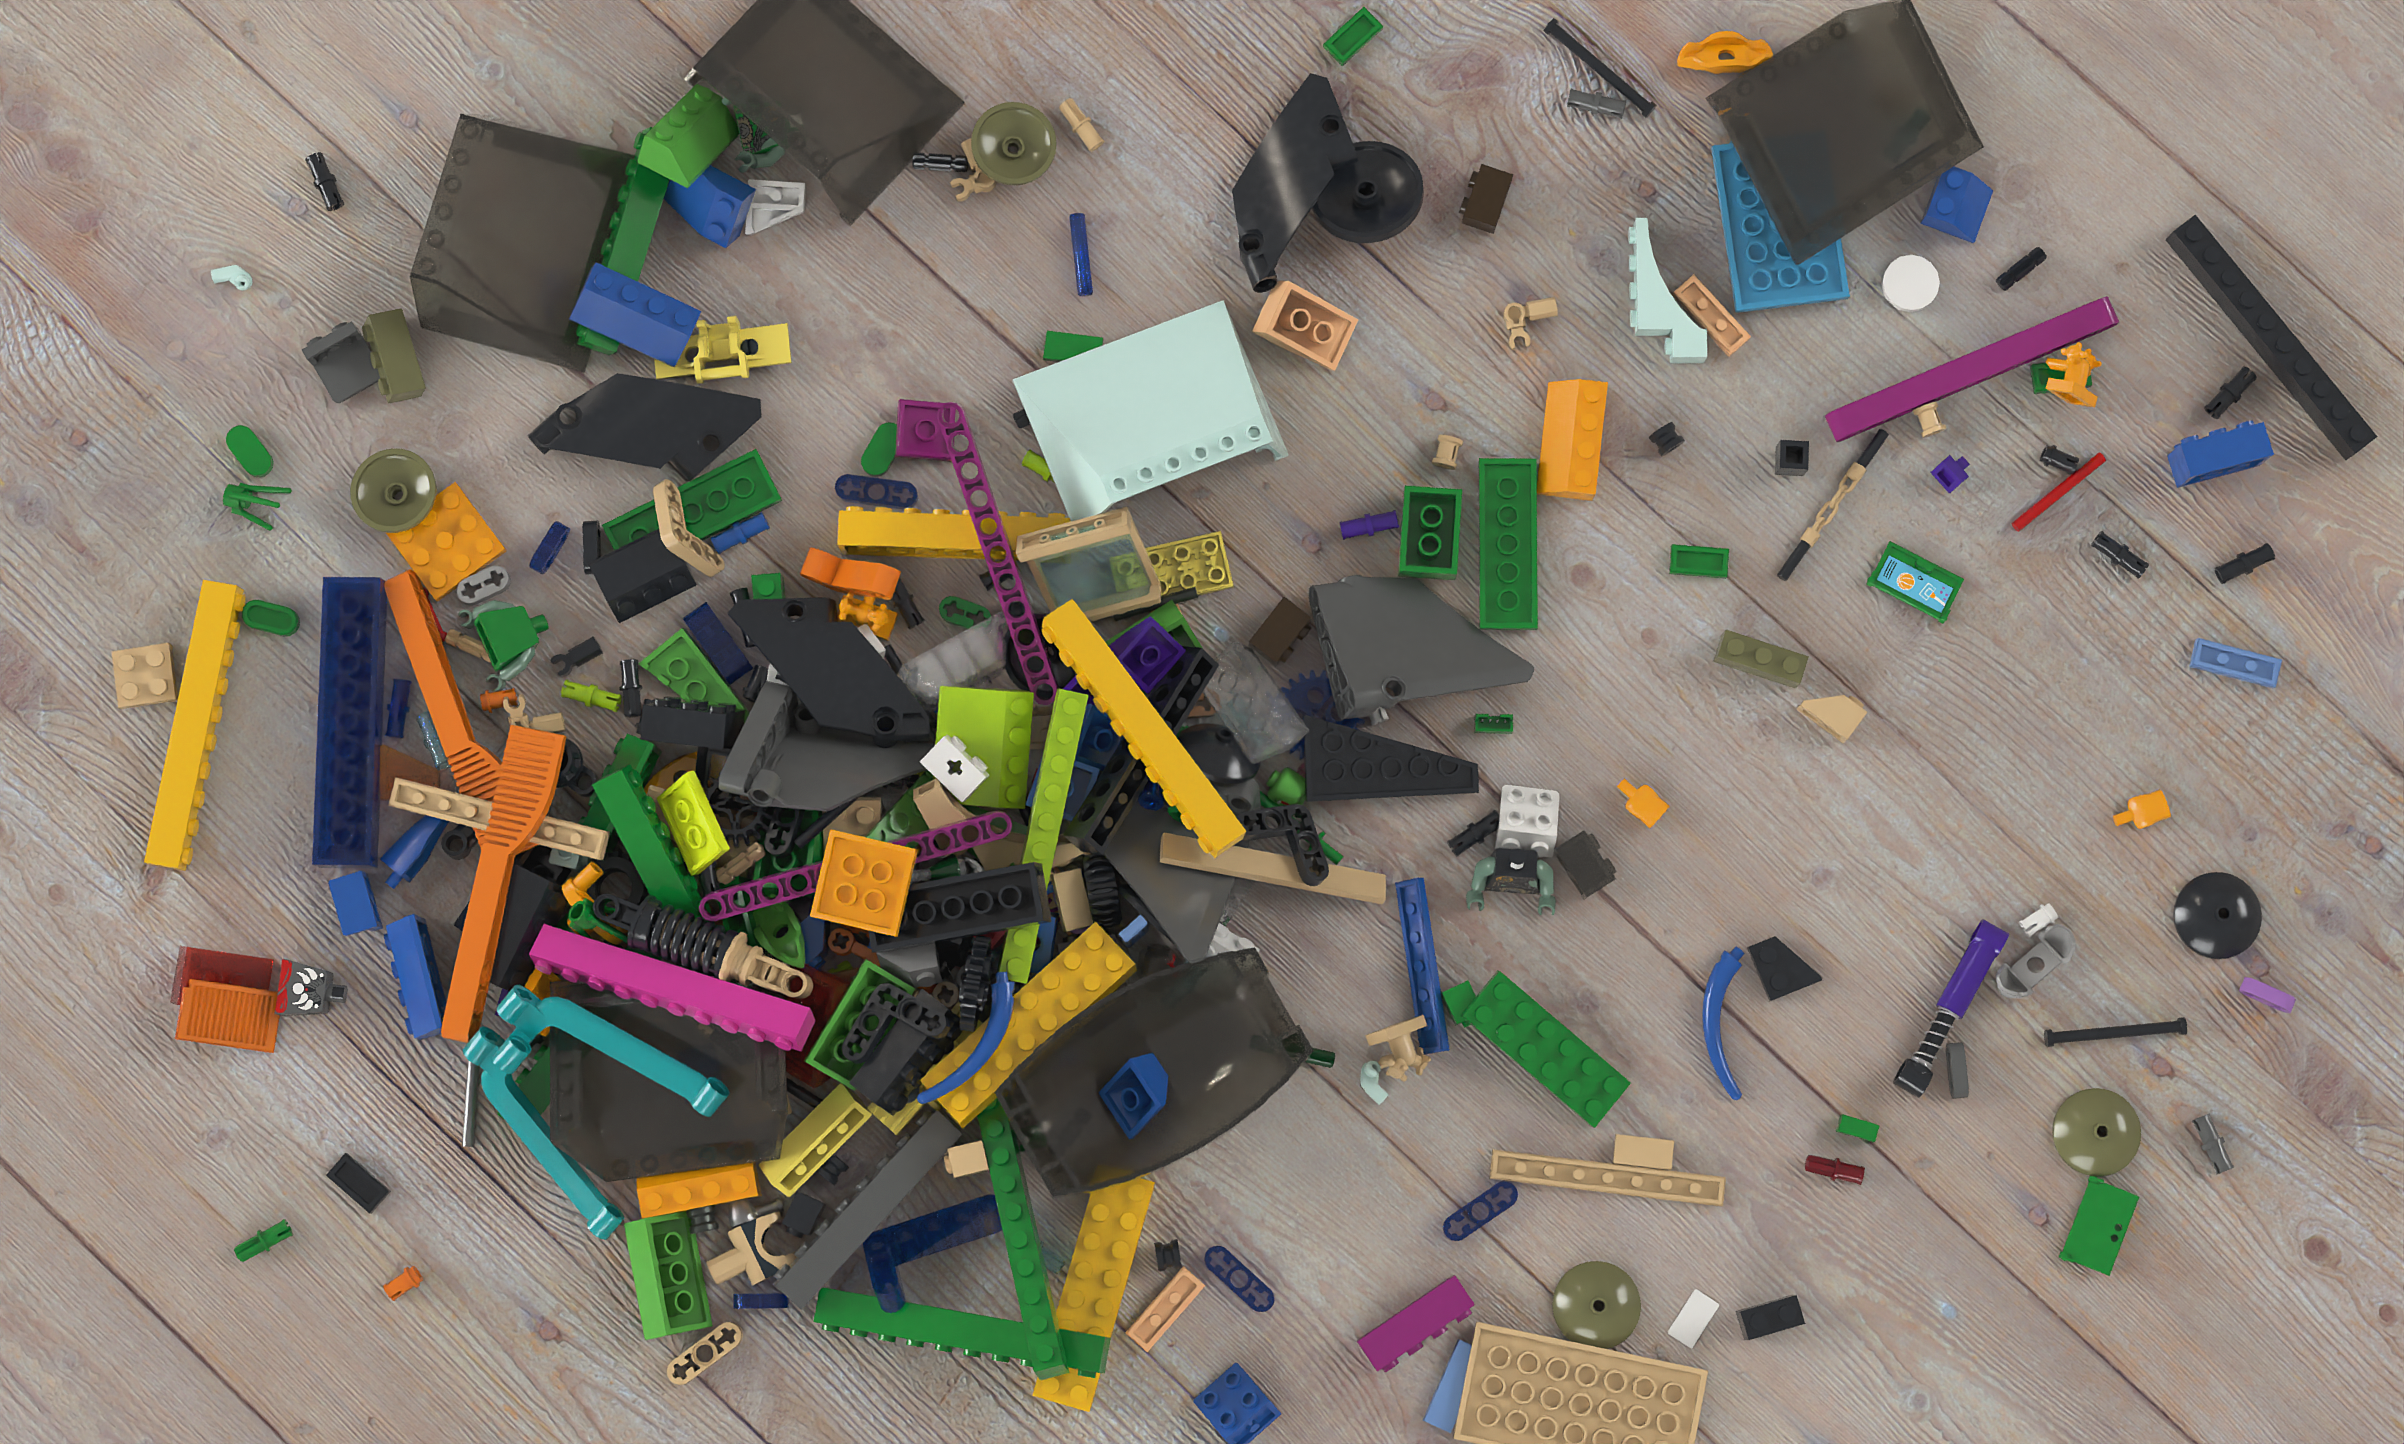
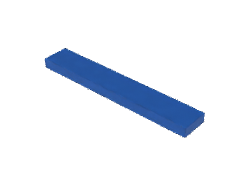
M1424 877L1395 882L1415 1017L1424 1015L1427 1023L1426 1027L1417 1030L1419 1047L1423 1048L1425 1055L1449 1051Z

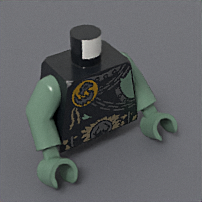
M1497 848L1491 856L1477 862L1471 883V888L1473 889L1466 894L1467 908L1469 910L1473 902H1478L1479 911L1483 910L1484 898L1481 891L1484 890L1538 895L1540 893L1542 896L1539 898L1538 903L1539 915H1542V907L1545 906L1552 909V915L1555 914L1556 899L1551 895L1554 893L1553 869L1543 860H1539L1537 851L1519 848Z

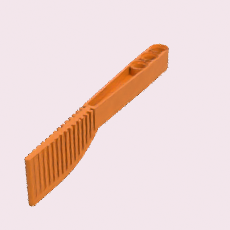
M409 569L384 582V589L444 753L449 758L448 763L451 765V771L454 772L453 777L457 781L456 785L459 787V793L494 802L493 798L496 794L495 789L498 785L497 780L499 779L502 761L488 748L476 742L423 586L416 573ZM473 828L478 844L482 849L483 842L486 841L484 836L488 831ZM528 842L527 845L516 855L526 850H529L539 844Z
M510 725L502 759L503 762L500 767L501 771L497 780L498 785L495 789L496 794L493 798L494 803L491 806L493 807L492 811H490L491 818L488 819L489 827L487 826L486 828L488 832L484 836L486 841L483 842L444 1012L441 1027L443 1038L468 1043L481 1026L515 855L532 839L549 811L558 783L566 735Z

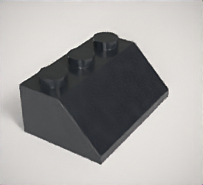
M659 529L588 563L618 623L697 585L687 562L669 551L663 544Z

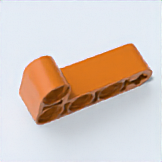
M809 547L800 575L843 594L853 593L857 596L892 600L901 571L881 563L841 559L825 551Z

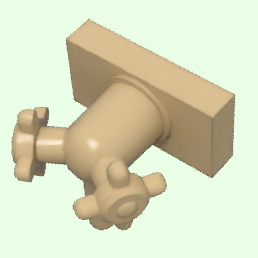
M1424 1015L1365 1035L1369 1046L1385 1041L1389 1043L1392 1054L1382 1056L1378 1062L1381 1069L1389 1067L1386 1071L1387 1076H1392L1405 1082L1407 1080L1405 1071L1408 1070V1066L1416 1068V1074L1421 1076L1423 1069L1431 1061V1057L1426 1056L1421 1047L1417 1048L1416 1054L1410 1036L1411 1032L1427 1026Z

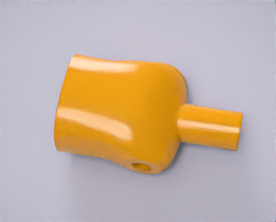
M1624 778L1617 786L1629 797L1625 808L1633 816L1641 820L1649 829L1670 807L1648 785H1642L1636 789Z
M2159 789L2148 794L2130 798L2128 800V810L2113 815V820L2116 826L2133 821L2137 828L2142 829L2170 818L2171 813L2165 796Z

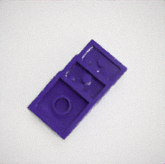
M1151 616L1125 632L1108 646L1141 691L1143 690L1147 694L1150 693L1186 652ZM1076 676L1063 688V690L1087 694V705L1092 704L1095 706L1093 702L1094 696L1088 689L1084 690L1080 686Z

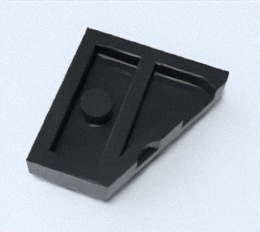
M1776 936L1747 947L1769 1002L1822 981V977Z

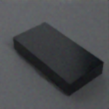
M345 1153L326 1175L369 1214H372L391 1192L348 1153Z

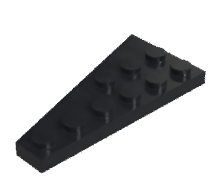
M1302 714L1305 795L1307 802L1479 793L1477 763Z

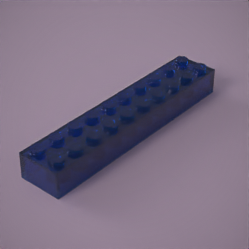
M323 577L312 865L318 868L378 869L387 619L385 580L381 577Z

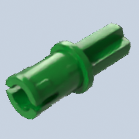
M286 1219L263 1232L258 1230L257 1235L235 1246L234 1252L236 1257L241 1262H244L264 1250L269 1252L272 1246L293 1236V1231L290 1226H287L288 1222Z

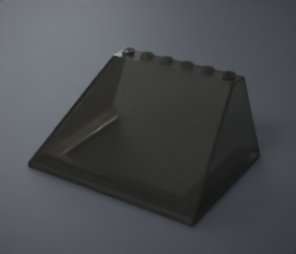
M757 0L684 78L692 87L701 81H707L814 175L839 210L840 217L850 226L912 161L913 154L919 153L965 104L961 98L849 0Z
M1891 0L1843 11L1705 98L1795 265L1801 264L1984 147L1911 0Z
M460 114L410 273L420 327L585 373L592 349L577 344L579 336L576 335L579 324L569 320V317L595 262L602 264L604 256L601 255V249L604 241L610 238L612 229L609 228V223L613 213L618 212L620 202L617 201V197L623 185L626 186L628 175L625 174L626 167L630 159H634L635 155L490 115Z
M769 952L763 953V955L782 962L781 960L771 955ZM735 979L730 981V983L784 999V994L776 993L752 982L746 987ZM568 980L550 982V997H561L570 1000L696 1070L707 1079L710 1077L719 1079L727 1086L730 1092L729 1096L711 1117H705L698 1113L691 1103L681 1095L562 1029L550 1026V1141L553 1145L605 1182L780 1159L788 1114L786 1050L777 1047L773 1042L767 1040L763 1042L755 1041L742 1032L737 1031L735 1034L727 1032L720 1025L699 1023L694 1017L685 1014L683 1016H676L660 1006L656 1008L648 1007L640 1000L632 997L630 999H623L607 989L603 991L595 990L582 981H577L576 983Z

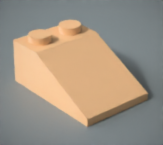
M1277 281V285L1269 293L1252 332L1283 349L1335 371L1358 319L1290 281Z

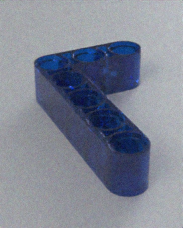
M984 1195L874 1231L863 1242V1249L872 1288L883 1311L888 1313L896 1312L906 1303L898 1265L1002 1231L995 1195Z

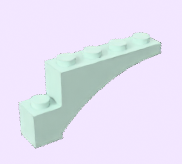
M1636 218L1633 227H1629L1628 242L1633 244L1634 254L1629 255V272H1634V282H1630L1629 297L1635 301V310H1630V327H1635V336H1669V338H1665L1664 349L1665 355H1670V363H1704L1707 359V329L1698 327L1670 294L1653 256L1649 239L1648 218Z

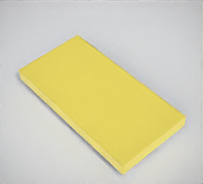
M1221 531L1145 548L1161 583V596L1192 587L1196 588L1198 596L1234 588ZM1135 550L1109 556L1117 591L1148 583Z

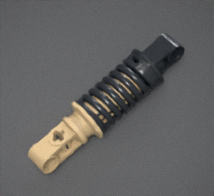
M602 894L594 901L593 911L599 919L629 931L627 943L633 949L639 948L647 953L652 952L654 956H662L667 961L672 960L676 965L682 964L686 969H693L695 972L704 973V975L711 977L715 976V978L726 982L735 979L746 987L752 982L795 999H804L813 990V982L810 976L788 967L787 964L763 955V948L748 946L746 933L737 932L733 929L726 932L723 925L716 926L713 921L705 923L703 917L695 918L691 912L685 914L681 908L674 911V907L671 904H667L663 908L662 901L653 895H648L640 906L611 894ZM610 901H614L616 906L614 913L606 916L604 912L605 905ZM801 977L803 987L799 992L794 993L791 990V982L794 978Z

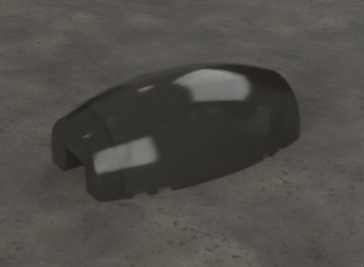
M1254 947L1218 953V955L1207 957L1196 963L1188 962L1173 968L1170 967L1143 977L1109 994L1077 1014L1056 1030L1045 1042L1040 1044L1030 1056L1013 1070L1009 1077L995 1091V1095L1052 1199L1091 1193L1128 1183L1162 1170L1200 1151L1229 1133L1260 1109L1292 1078L1314 1050L1300 1025L1296 1026L1269 980L1268 969ZM1154 1053L1169 1076L1166 1104L1134 1139L1129 1140L1099 1095V1092L1130 1058Z

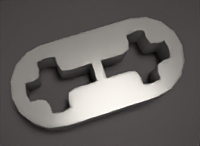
M492 566L463 579L457 586V595L465 604L477 605L505 592L511 584V577L501 566ZM494 573H497L499 576L504 575V578L500 580V586H496L494 583L486 586V583L493 580ZM468 585H471L473 588L482 586V588L474 592V598L471 599L468 595L464 596Z

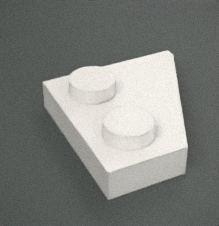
M748 179V185L755 188L756 192L746 217V235H753L805 212L806 183Z

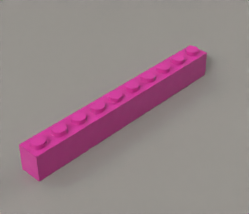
M546 924L543 925L529 953L535 968L542 973H557L573 983L582 981L598 991L607 989L623 999H630L632 997L651 1008H656L657 1006L666 1008L676 1016H683L685 1014L694 1017L696 1021L705 1025H710V1023L720 1025L722 1029L730 1033L742 1032L755 1041L763 1042L767 1040L786 1051H790L791 1048L802 1051L815 1023V1018L809 1007Z

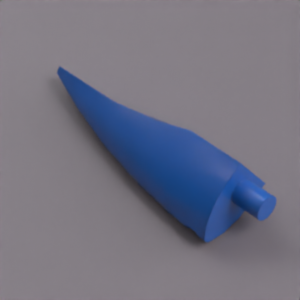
M425 815L406 831L380 858L382 862L394 870L385 883L393 889L403 878L410 883L428 861L434 846L450 821Z

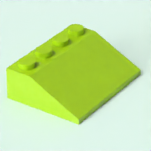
M940 686L935 745L944 736L949 735L952 738L955 735L966 745L967 748L964 751L972 758L977 756L987 765L988 768L985 771L990 775L964 802H961L951 793L961 805L1025 809L1033 692L1017 689ZM960 760L956 762L951 761L954 765L952 768L954 773L957 771L963 772L960 769L962 765Z

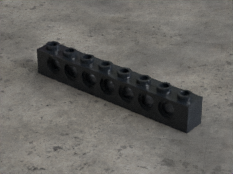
M1182 646L1186 652L1157 683L1148 697L1150 703L1175 736L1219 666L1205 650L1199 647ZM1124 737L1063 834L1081 852L1098 855L1104 854L1150 779L1145 771L1147 767L1141 759L1136 760L1128 749L1129 743Z

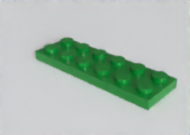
M757 449L677 487L681 496L686 530L702 541L733 526L734 523L741 522L782 501ZM654 499L602 525L614 550L659 529Z
M1479 458V630H1537V459Z
M1496 971L1461 1014L1466 1021L1593 1128L1599 1124L1631 1084L1630 1081L1501 971Z

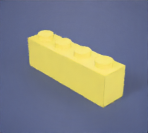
M840 1083L758 1166L769 1182L790 1198L872 1116V1113L857 1094Z

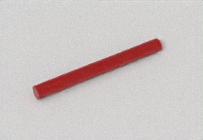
M2100 452L2097 453L2011 524L2018 532L2021 531L2106 462L2104 455Z

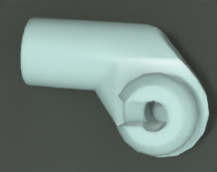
M238 265L211 270L214 284L230 281L241 291L247 290L252 286L251 275Z
M1372 1060L1365 1063L1361 1068L1360 1086L1380 1105L1389 1094L1378 1085L1381 1067L1378 1062Z

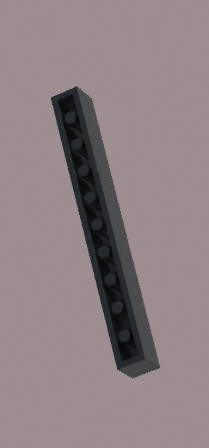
M2196 214L2166 238V242L2345 461L2378 437Z

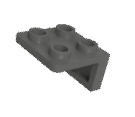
M352 321L348 324L343 322L336 325L332 329V333L323 338L319 336L310 340L307 343V347L302 349L306 359L314 366L335 403L344 402L377 383L378 379H380L378 369H374L371 363L370 352L372 351Z

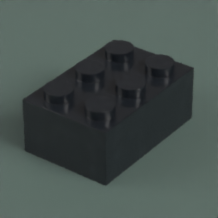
M665 696L664 699L655 698L653 703L643 705L640 739L716 749L731 748L734 746L744 726L745 710L736 709V704L719 703L718 705L708 706L709 701L706 700L681 702L679 697Z

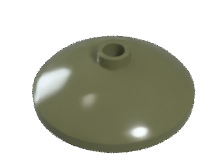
M1006 102L988 109L978 119L972 132L971 149L976 164L989 178L1006 185H1023L1040 178L1051 166L1056 152V135L1048 118L1035 107L1020 102ZM1014 146L1018 149V152L1010 153L1008 148Z
M398 448L382 450L368 457L355 472L350 488L351 502L358 517L369 527L385 533L403 532L417 526L431 511L437 494L436 479L430 466L419 455L409 450ZM398 492H403L402 498L395 500V495Z
M2092 1088L2079 1091L2062 1103L2053 1121L2052 1134L2055 1148L2068 1166L2085 1175L2107 1176L2122 1170L2133 1160L2140 1146L2141 1126L2134 1108L2125 1098L2110 1090ZM2099 1126L2104 1127L2106 1130L2104 1137H2100L2097 1134Z
M1590 1261L1581 1263L1564 1274L1555 1288L1552 1308L1555 1322L1568 1340L1609 1349L1625 1341L1634 1331L1640 1317L1641 1300L1634 1281L1624 1270L1611 1263ZM1596 1300H1601L1604 1303L1603 1310L1599 1312L1593 1307Z

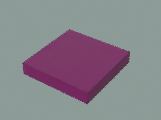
M898 400L895 457L952 462L937 418L938 409L945 403ZM947 407L944 410V419L948 423H955L956 408Z

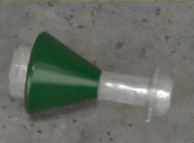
M950 854L930 868L913 870L910 885H912V882L933 881L966 875L965 861L963 858L957 859L956 855Z

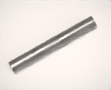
M469 1060L467 1066L463 1147H474L479 1066Z

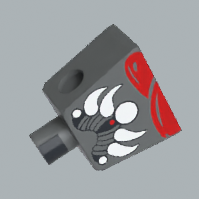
M282 959L275 1014L280 1016L328 1014L330 1002H346L347 986L333 984L334 975L332 972Z

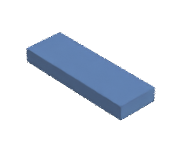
M2197 638L2195 639L2189 667L2275 688L2282 659Z
M1140 914L1119 933L1120 941L1126 948L1133 946L1149 931L1148 922Z
M1460 1339L1456 1342L1423 1418V1421L1451 1433L1457 1420L1471 1350V1344Z

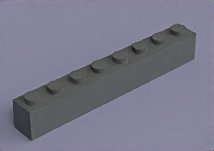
M926 1110L915 1122L918 1127L911 1134L906 1132L896 1142L895 1145L898 1149L891 1156L885 1154L875 1165L878 1169L871 1178L866 1175L857 1184L855 1189L858 1192L852 1199L849 1200L846 1197L835 1209L838 1214L830 1222L826 1219L815 1230L816 1238L810 1244L805 1241L794 1253L797 1258L790 1266L785 1263L775 1273L774 1277L777 1280L773 1285L799 1309L802 1310L947 1152V1149L962 1135L938 1110H933L931 1113Z

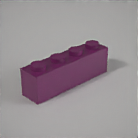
M1453 1275L1358 1339L1357 1343L1376 1371L1383 1369L1384 1372H1387L1399 1364L1397 1360L1399 1356L1405 1352L1410 1356L1424 1347L1421 1341L1430 1335L1433 1339H1436L1448 1330L1446 1324L1454 1319L1459 1323L1471 1315L1472 1311L1470 1308L1475 1304L1457 1277Z

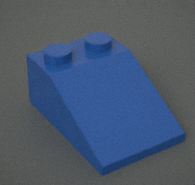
M710 165L689 188L670 180L664 200L701 236L727 248L741 234L756 189Z

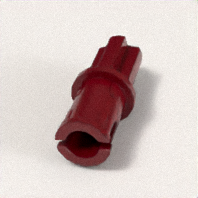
M1808 1155L1805 1161V1170L1807 1172L1831 1177L1832 1181L1840 1179L1857 1183L1858 1185L1862 1184L1865 1167L1840 1162L1839 1158L1832 1160L1815 1155Z

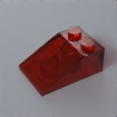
M180 945L170 1003L175 1005L181 1004L183 987H189L190 979L269 990L274 959Z

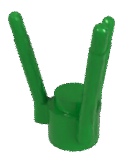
M240 483L239 486L228 484L223 494V505L231 507V513L241 515L269 531L273 529L270 524L245 511L244 508L248 509L251 502L279 508L280 503L255 497L252 495V492H292L291 488L254 486Z
M585 898L583 901L576 902L571 907L568 915L571 921L569 926L581 936L592 939L585 930L598 926L627 942L628 936L604 923L595 915L593 911L594 903ZM608 906L604 908L605 913L613 914L615 908Z

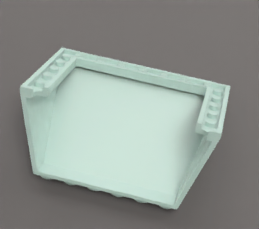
M1224 300L1013 379L1017 393L1071 521L1105 513L1118 501L1254 449L1256 453L1261 452L1263 449L1270 450L1275 461L1289 455Z

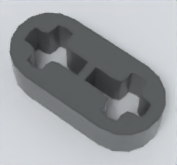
M1962 1042L1947 1043L1946 1062L1950 1095L1952 1099L1967 1098L1969 1095V1084L1964 1045Z

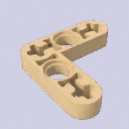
M665 479L653 487V495L661 540L666 548L709 577H713L723 571L725 564L721 555L714 548L686 530L681 496L676 485L669 479Z

